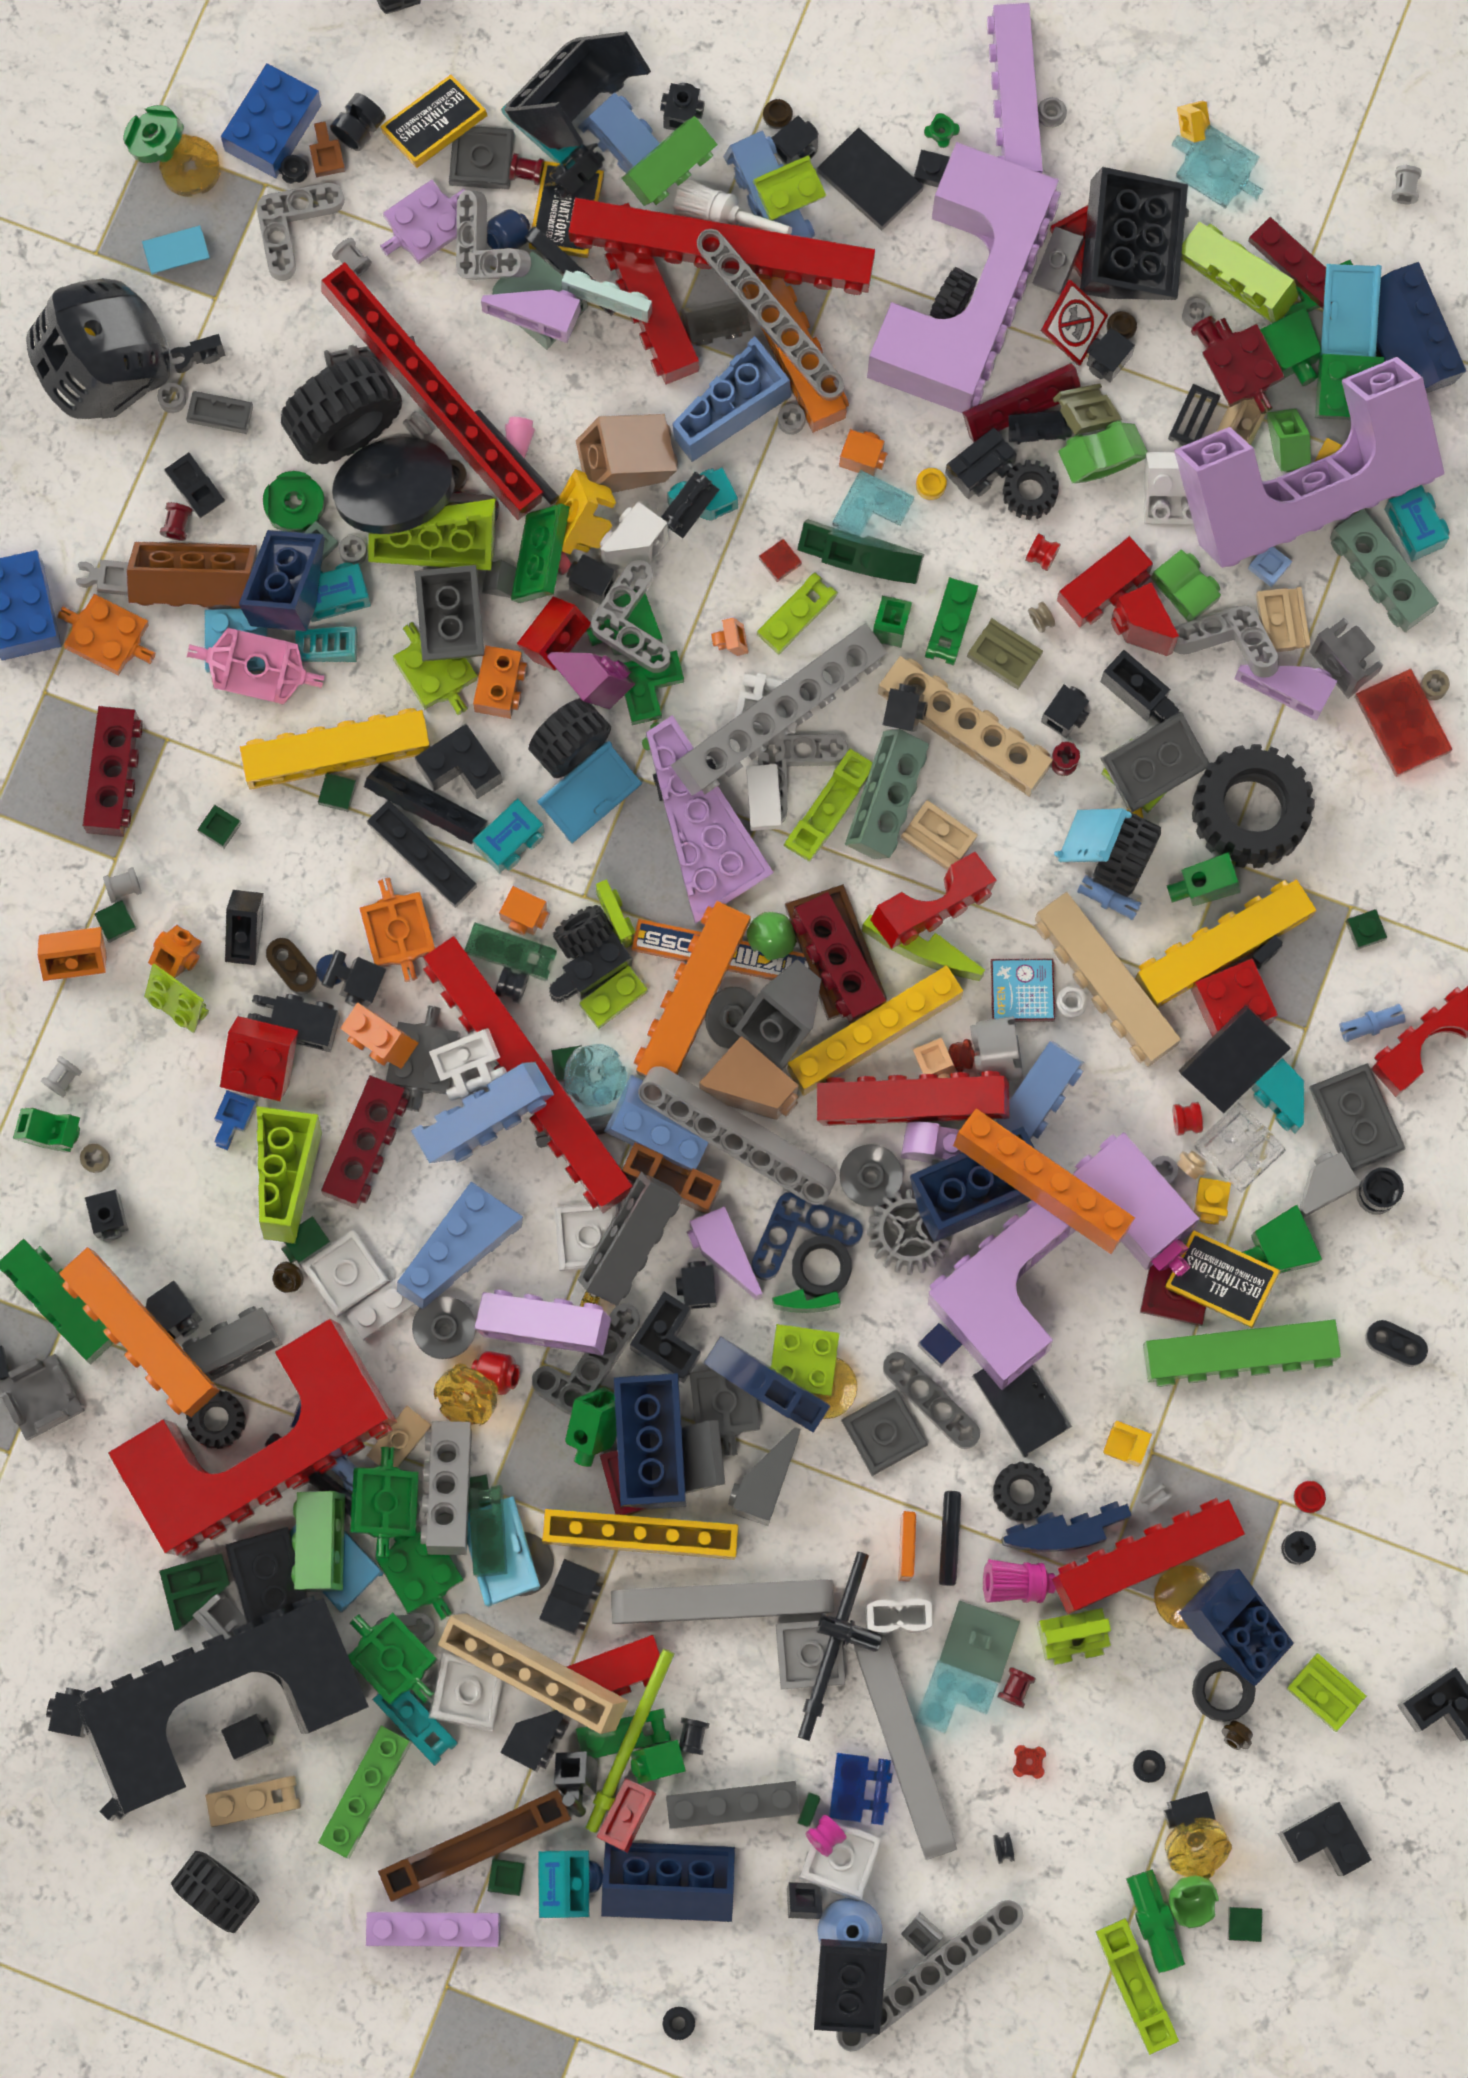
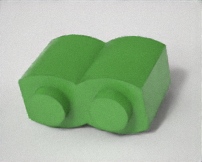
M1181 549L1153 572L1151 579L1158 589L1172 602L1178 612L1189 622L1196 620L1217 603L1221 594L1219 593L1220 586L1211 576L1206 577L1199 568L1201 566L1197 558L1191 553L1186 554Z

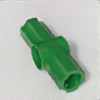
M1153 1869L1130 1876L1126 1878L1137 1910L1135 1916L1143 1939L1147 1940L1157 1972L1162 1973L1183 1966L1185 1962L1174 1933L1176 1927L1167 1902L1163 1901L1156 1875Z

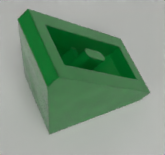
M882 595L873 628V633L880 643L902 648L912 602Z

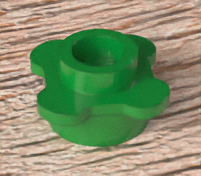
M943 113L936 114L931 125L926 126L924 129V135L935 140L940 148L948 147L951 138L960 132L959 125ZM942 128L945 132L941 133L939 130Z

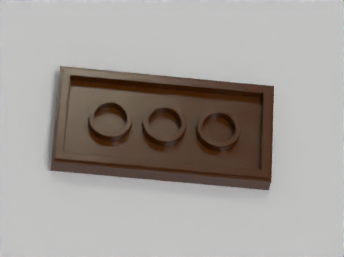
M844 884L785 904L784 907L791 921L795 907L829 892L882 994L887 999ZM817 926L814 928L816 936L820 938L830 936V932L826 927ZM795 932L809 969L820 978V974L823 972L820 967L817 970L815 963L813 964L809 959L805 949L808 944L804 936H798ZM832 953L828 956L829 961L833 965H842L844 963V958L840 954ZM848 980L843 982V987L847 992L855 993L859 991V987L854 981ZM821 981L818 997L829 1021L840 1017L834 1001L837 999L832 989L827 991Z

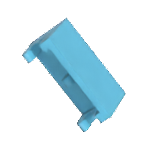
M200 225L142 241L151 275L210 259Z

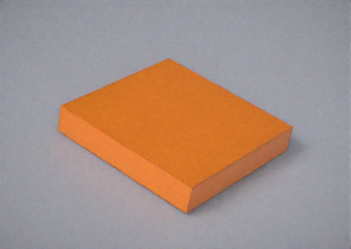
M903 1511L900 1518L898 1581L909 1582L914 1576L915 1512Z

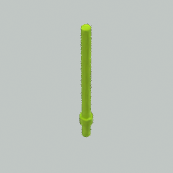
M663 1649L603 1788L597 1791L593 1800L595 1806L585 1827L591 1832H598L606 1811L610 1810L615 1800L613 1796L675 1655L667 1649Z

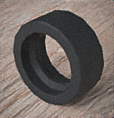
M815 1236L805 1240L797 1248L792 1259V1276L796 1285L803 1289L805 1294L815 1298L836 1291L839 1293L847 1285L852 1272V1259L847 1248L840 1241L829 1236ZM827 1249L838 1257L840 1273L832 1283L816 1285L806 1278L803 1271V1262L811 1251Z
M1224 1660L1210 1662L1200 1669L1193 1681L1192 1688L1194 1703L1200 1712L1211 1720L1220 1722L1235 1720L1247 1713L1254 1702L1256 1692L1255 1686ZM1221 1671L1230 1672L1237 1676L1243 1688L1242 1698L1238 1705L1228 1710L1215 1708L1209 1703L1205 1695V1685L1209 1677Z

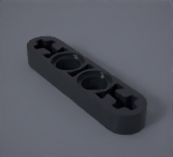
M533 226L524 236L537 251L563 274L567 270L572 273L580 271L589 275L537 227ZM599 306L610 316H612L616 312Z

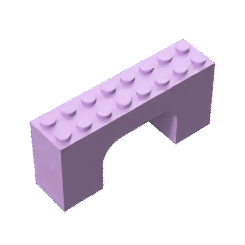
M956 142L935 194L932 219L977 236L988 248L989 257L968 307L955 317L937 319L891 302L869 356L867 378L960 413L980 404L986 380L989 381L994 369L996 355L1000 354L1003 347L1007 327L1010 328L1013 322L1018 300L1021 301L1027 286L1028 275L1032 274L1035 267L1039 247H1043L1049 223L1053 221L1057 212L1058 201L1061 192L1057 191L1058 179Z
M1395 357L1343 379L1342 384L1351 417V430L1345 444L1328 457L1269 481L1261 480L1254 448L1231 427L1175 449L1174 452L1199 545L1222 568L1234 566L1242 559L1252 555L1263 554L1273 546L1291 542L1297 536L1309 531L1320 530L1330 522L1346 519L1356 511L1374 507L1380 501L1392 496L1403 495L1411 488L1429 484L1435 478L1444 475L1423 377L1398 357Z
M1124 1132L1117 1138L1113 1134L1099 1146L1101 1150L1097 1155L1092 1158L1089 1154L1075 1166L1077 1170L1073 1175L1135 1217L1129 1231L1121 1242L1147 1271L1153 1265L1151 1261L1174 1240L1183 1241L1195 1230L1199 1218ZM1033 1200L1027 1205L1028 1210L1023 1216L1014 1215L1003 1225L1004 1230L1000 1235L995 1237L992 1234L978 1246L980 1250L972 1258L969 1254L964 1256L954 1265L955 1270L949 1277L943 1274L929 1286L931 1290L929 1291L928 1305L1001 1390L1050 1351L1053 1339L1021 1303L1017 1294L1016 1284L1025 1272L1076 1231Z

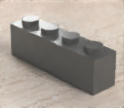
M643 1172L640 1173L578 1278L579 1283L587 1292L616 1306L619 1305L622 1298L629 1294L633 1279L638 1271L645 1267L649 1252L654 1244L661 1240L665 1225L670 1217H673L679 1209L682 1197L673 1187Z
M796 1781L666 1796L669 1829L800 1814Z

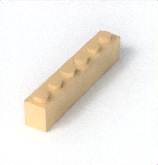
M1068 892L1062 894L1036 914L1035 921L1037 924L1034 926L1039 935L1044 940L1049 938L1056 947L1053 951L1062 964L1068 963L1075 973L1072 976L1076 983L1082 989L1087 988L1093 995L1091 1000L1096 1009L1101 1014L1107 1013L1113 1021L1110 1023L1112 1029L1118 1037H1125L1132 1046L1129 1048L1130 1052L1139 1063L1144 1061L1147 1067H1149L1178 1046L1181 1038Z
M467 1613L450 1616L438 1643L442 1648L600 1734L617 1729L628 1703V1700Z

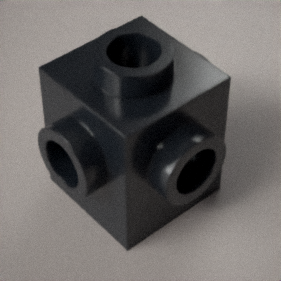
M671 83L669 93H663L660 111H664L663 127L665 129L675 131L686 120L694 116L702 119L705 101L700 100L699 88H695V86L689 83Z

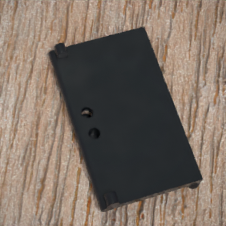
M1033 1365L1003 1390L999 1388L984 1369L973 1374L974 1381L1024 1458L1028 1457L1032 1451L1072 1427Z

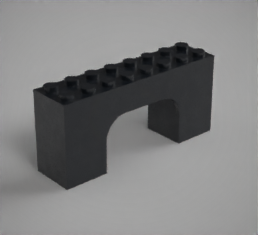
M314 1595L293 1603L294 1610L285 1613L284 1608L262 1616L264 1623L255 1626L254 1622L251 1621L232 1629L234 1636L225 1639L223 1634L202 1642L204 1648L202 1650L194 1652L193 1647L171 1655L174 1662L164 1665L162 1660L141 1668L143 1675L133 1679L130 1673L110 1682L113 1688L102 1692L101 1687H97L80 1694L82 1701L76 1703L75 1706L120 1814L131 1812L186 1787L167 1740L166 1728L168 1719L173 1710L182 1702L251 1672H258L276 1680L286 1696L301 1734H309L369 1707L324 1598L315 1600Z

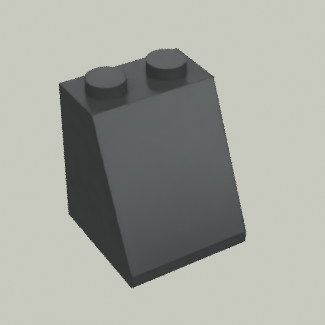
M798 959L795 960L760 991L733 1031L740 1037H744L780 1070H783L813 1029L821 978Z

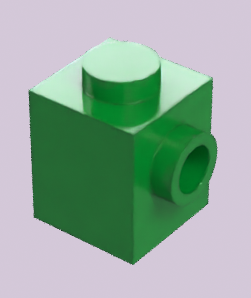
M678 1739L637 1750L631 1754V1770L637 1778L638 1784L686 1771Z

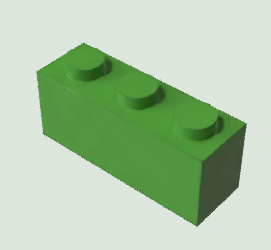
M694 116L679 126L623 175L621 179L643 206L652 202L658 205L669 195L667 189L672 184L676 183L679 186L692 175L689 170L696 163L701 167L714 156L711 150L718 144Z
M335 1491L297 1492V1500L293 1505L296 1533H294L292 1538V1546L295 1551V1565L292 1568L291 1577L295 1584L294 1589L304 1592L343 1591L345 1494Z

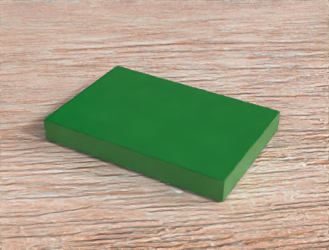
M557 504L526 514L511 594L512 601L523 603L554 594L569 506Z

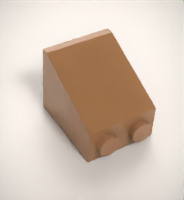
M665 414L599 416L575 440L582 472L586 473L588 480L610 488L612 493L664 483L677 471L678 460L676 454L673 453L671 429L666 422Z
M742 1036L699 1082L701 1090L726 1105L775 1120L782 1114L787 1117L798 1104L799 1085Z

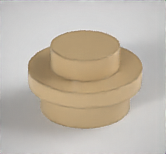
M1182 1151L1179 1155L1181 1159L1177 1162V1165L1193 1179H1197L1199 1175H1204L1207 1172L1204 1167L1205 1160L1196 1152L1191 1151L1188 1154Z

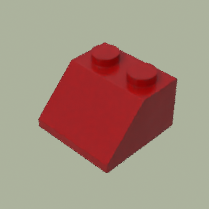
M1150 582L1118 597L1112 614L1113 618L1111 619V624L1118 636L1122 634L1126 643L1164 656L1171 655L1179 635L1152 583Z

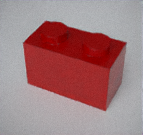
M553 596L516 644L533 662L556 671L557 668L547 656L551 652L569 653L589 628L591 622L576 605Z

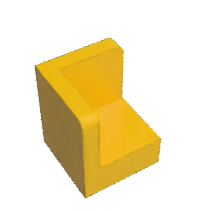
M1115 1421L1103 1453L1139 1467L1142 1464L1152 1434Z

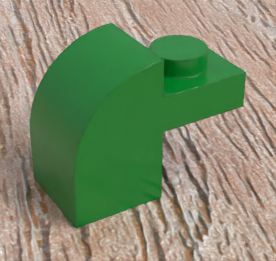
M21 1108L13 1139L46 1149L71 1152L73 1144L76 1143L80 1135V1127L78 1126L80 1117L71 1114L55 1115L36 1108Z

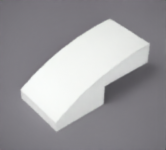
M777 764L746 766L751 831L782 829Z

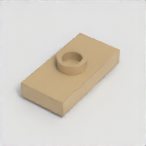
M406 1406L396 1418L397 1423L391 1426L393 1431L379 1439L366 1456L380 1466L381 1447H394L393 1467L399 1468L425 1436L426 1431L428 1432L431 1429L432 1425L410 1407Z

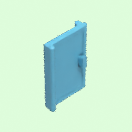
M1326 264L1321 355L1337 354L1376 357L1381 265Z
M1123 808L1077 810L1062 850L1055 851L1054 855L1058 858L1059 862H1107L1125 818H1131V812Z
M514 1497L506 1498L468 1513L467 1545L484 1604L489 1607L531 1590H539V1580Z

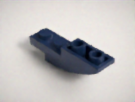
M722 1336L719 1337L703 1362L753 1397L813 1433L830 1408L827 1402L778 1373L769 1365Z
M1118 1501L1100 1507L1101 1514L1089 1517L1087 1512L1071 1518L1070 1522L1072 1525L1067 1526L1063 1514L1055 1517L1054 1513L1050 1512L1035 1518L1037 1524L1025 1528L1024 1524L1021 1523L1006 1529L1007 1535L1001 1538L1003 1546L1032 1552H1060L1085 1548L1104 1542L1107 1538L1103 1528L1126 1520L1132 1514L1128 1504L1119 1506Z

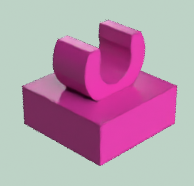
M1174 1240L1151 1261L1159 1271L1170 1267L1178 1277L1191 1268L1185 1259L1181 1257L1188 1250L1181 1240Z

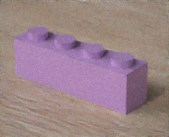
M494 1290V1294L483 1292L474 1329L485 1338L603 1355L611 1318L603 1310V1307L597 1304L584 1303V1307L574 1306L572 1302L564 1299H554V1302H547L536 1295L525 1294L524 1298L513 1297L512 1293L504 1290Z
M367 1912L366 1946L499 1947L500 1913Z

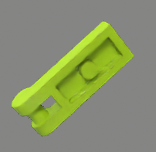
M816 572L757 631V636L778 655L838 595L834 588H828L821 582L822 578ZM812 591L820 596L815 603L808 597Z

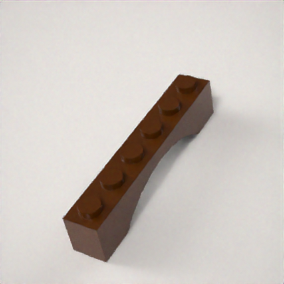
M559 1789L463 1834L379 1870L378 1874L390 1902L401 1899L571 1821L572 1818L567 1807L562 1802L563 1797Z

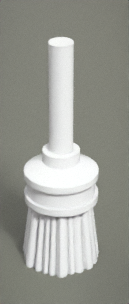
M690 178L684 181L677 189L673 206L675 215L731 225L741 223L760 230L789 235L792 233V227L744 212L743 208L738 206V199L734 194H726L722 190L715 191Z

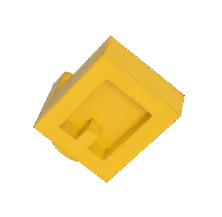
M1202 100L1177 107L1181 137L1194 143L1205 140L1204 132L1210 130L1207 102Z
M1199 1178L1193 1212L1200 1217V1222L1217 1225L1219 1221H1225L1228 1216L1227 1206L1231 1187L1230 1182Z

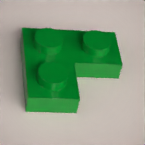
M677 650L670 652V664L665 671L660 673L648 671L634 661L624 663L631 672L628 676L635 683L624 695L632 725L661 719L662 714L655 689L684 683ZM662 654L651 656V663L654 664L657 660L663 662Z

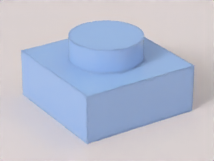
M1271 547L1265 553L1257 555L1248 569L1272 588L1290 567L1292 561L1275 547Z

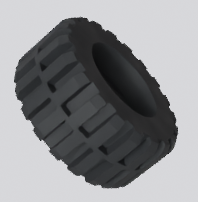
M361 355L359 358L356 356L350 357L346 361L341 360L335 363L334 366L323 369L315 377L312 376L306 381V384L294 392L292 397L288 398L286 406L281 411V425L304 460L316 465L341 460L342 457L355 453L361 447L367 446L374 438H378L382 431L389 428L393 423L392 420L397 418L402 407L401 394L378 360L366 355Z
M1252 744L1250 749H1245L1241 745L1234 747L1231 753L1223 752L1214 763L1211 762L1205 769L1193 796L1192 805L1194 810L1192 812V819L1198 825L1196 833L1199 839L1205 838L1207 841L1205 847L1211 853L1215 850L1221 855L1229 853L1231 860L1237 861L1236 867L1245 868L1247 864H1253L1255 869L1263 868L1265 863L1268 862L1271 865L1280 862L1283 856H1289L1296 849L1306 834L1313 818L1311 815L1315 808V799L1311 798L1313 792L1311 782L1304 780L1307 773L1302 766L1296 769L1292 765L1295 760L1288 754L1285 758L1277 755L1279 749L1271 746L1268 751L1261 750V744ZM1242 782H1256L1268 787L1277 796L1281 805L1282 812L1278 823L1269 830L1259 832L1239 827L1230 819L1225 810L1224 799L1228 790L1233 785Z

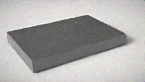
M1182 712L1176 713L1100 758L1129 812H1134L1199 774L1210 764Z
M1368 1063L1309 1087L1337 1153L1342 1152L1352 1171L1406 1149Z

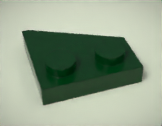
M222 1553L159 1570L174 1631H179L195 1618L193 1615L217 1593L220 1595L231 1585Z

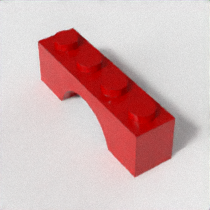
M976 852L950 865L943 879L946 891L943 897L933 901H921L900 892L877 905L870 921L891 949L900 944L904 946L909 945L917 939L919 933L925 930L932 932L946 918L950 916L953 919L957 918L971 904L976 903L980 905L991 897V890L997 880Z
M1468 986L1462 991L1459 987L1455 988L1444 998L1447 1002L1446 1005L1440 1010L1435 1006L1420 1018L1424 1022L1416 1030L1410 1026L1397 1037L1400 1041L1397 1046L1392 1050L1389 1046H1386L1374 1057L1377 1062L1371 1070L1395 1097L1424 1073L1420 1054L1422 1045L1428 1037L1443 1032L1457 1034L1465 1039L1468 1037Z

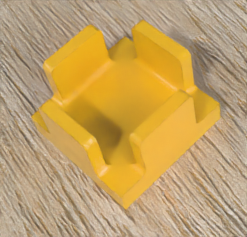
M574 469L559 499L555 503V505L564 504L570 507L562 552L571 554L574 549L588 553L591 547L596 549L601 547L600 542L606 533L610 531L612 524L609 520L593 514L599 504L609 508H614L616 504L610 488L588 480L585 472Z

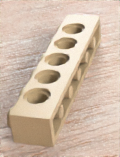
M900 656L879 684L878 694L888 700L890 688L899 689V684H918L924 689L922 694L925 695L924 702H928L925 719L919 720V722L1030 797L1051 767L1053 759L1049 757V752L1037 744L1032 746L1026 742L1023 734L1015 728L1009 727L1007 729L998 723L999 719L990 711L984 710L982 712L973 706L974 702L965 694L958 693L957 695L948 689V684L940 677L935 675L931 677L923 672V667L911 658L906 660ZM943 701L948 704L949 710L938 712L934 709L933 704ZM967 718L972 720L975 726L972 729L966 730L960 727L958 722L961 719ZM995 736L999 739L1000 744L996 747H990L984 742V738ZM1013 753H1020L1025 757L1026 761L1022 764H1015L1010 760L1009 756Z

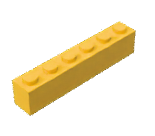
M408 708L399 711L398 715L386 717L384 714H378L369 717L368 721L356 723L354 720L340 722L337 724L338 727L325 729V727L319 726L308 729L307 733L304 734L283 733L274 740H250L246 742V745L239 746L249 790L326 775V773L331 774L415 757L430 747L423 710L416 711L415 708Z
M1296 879L1289 884L1286 880L1278 883L1270 889L1272 894L1263 899L1260 895L1254 897L1244 904L1246 909L1238 914H1235L1234 911L1225 914L1218 919L1219 925L1210 930L1207 926L1203 927L1191 936L1193 940L1187 944L1182 945L1181 942H1178L1165 951L1166 956L1158 961L1154 957L1145 961L1138 967L1140 971L1135 977L1136 982L1153 1004L1159 1008L1190 990L1195 982L1224 970L1263 947L1275 935L1280 937L1309 920L1317 910L1298 880Z
M946 965L787 1064V1072L793 1081L799 1085L798 1089L805 1096L817 1088V1083H826L827 1078L836 1077L961 1000L964 991Z
M545 1509L542 1542L546 1545L735 1560L738 1524Z

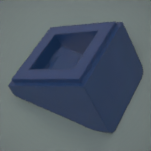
M938 1323L917 1346L941 1368L962 1344L946 1328Z

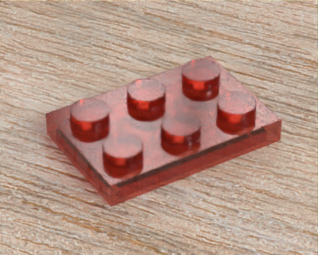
M1412 669L1355 694L1354 697L1395 777H1399L1452 752L1453 749Z

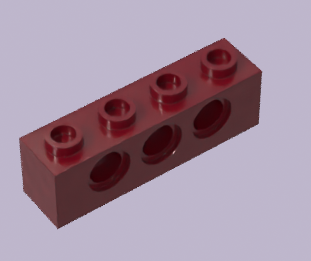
M98 706L82 825L88 834L124 837L125 828H130L132 813L131 809H127L128 800L133 798L135 794V779H131L132 769L137 768L139 763V750L135 749L136 738H141L143 732V720H139L135 709ZM122 736L126 738L122 746L117 748L110 746L111 741L115 737ZM113 766L122 768L118 776H106L109 768ZM108 796L118 797L117 803L112 807L103 806V801Z
M829 892L795 907L791 924L798 936H804L808 944L805 949L809 959L813 964L817 962L823 972L820 974V978L827 991L832 989L837 999L834 1001L839 1015L842 1018L846 1017L849 1023L852 1024L886 1003L884 995ZM817 926L826 927L830 932V936L820 938L814 933V928ZM832 953L840 954L844 958V963L842 965H833L829 961L828 956ZM848 980L857 983L859 991L855 993L847 992L843 987V982Z
M369 1075L322 1186L321 1192L323 1196L359 1209L361 1202L367 1203L373 1186L369 1185L374 1173L377 1175L380 1173L385 1157L381 1156L385 1145L390 1146L397 1132V1128L393 1127L398 1116L403 1117L409 1103L404 1088ZM374 1109H386L388 1111L387 1117L380 1122L372 1120L371 1113ZM370 1136L375 1139L374 1147L367 1151L361 1150L358 1146L360 1140L363 1137ZM353 1165H359L363 1168L361 1177L354 1180L349 1179L346 1176L347 1170Z

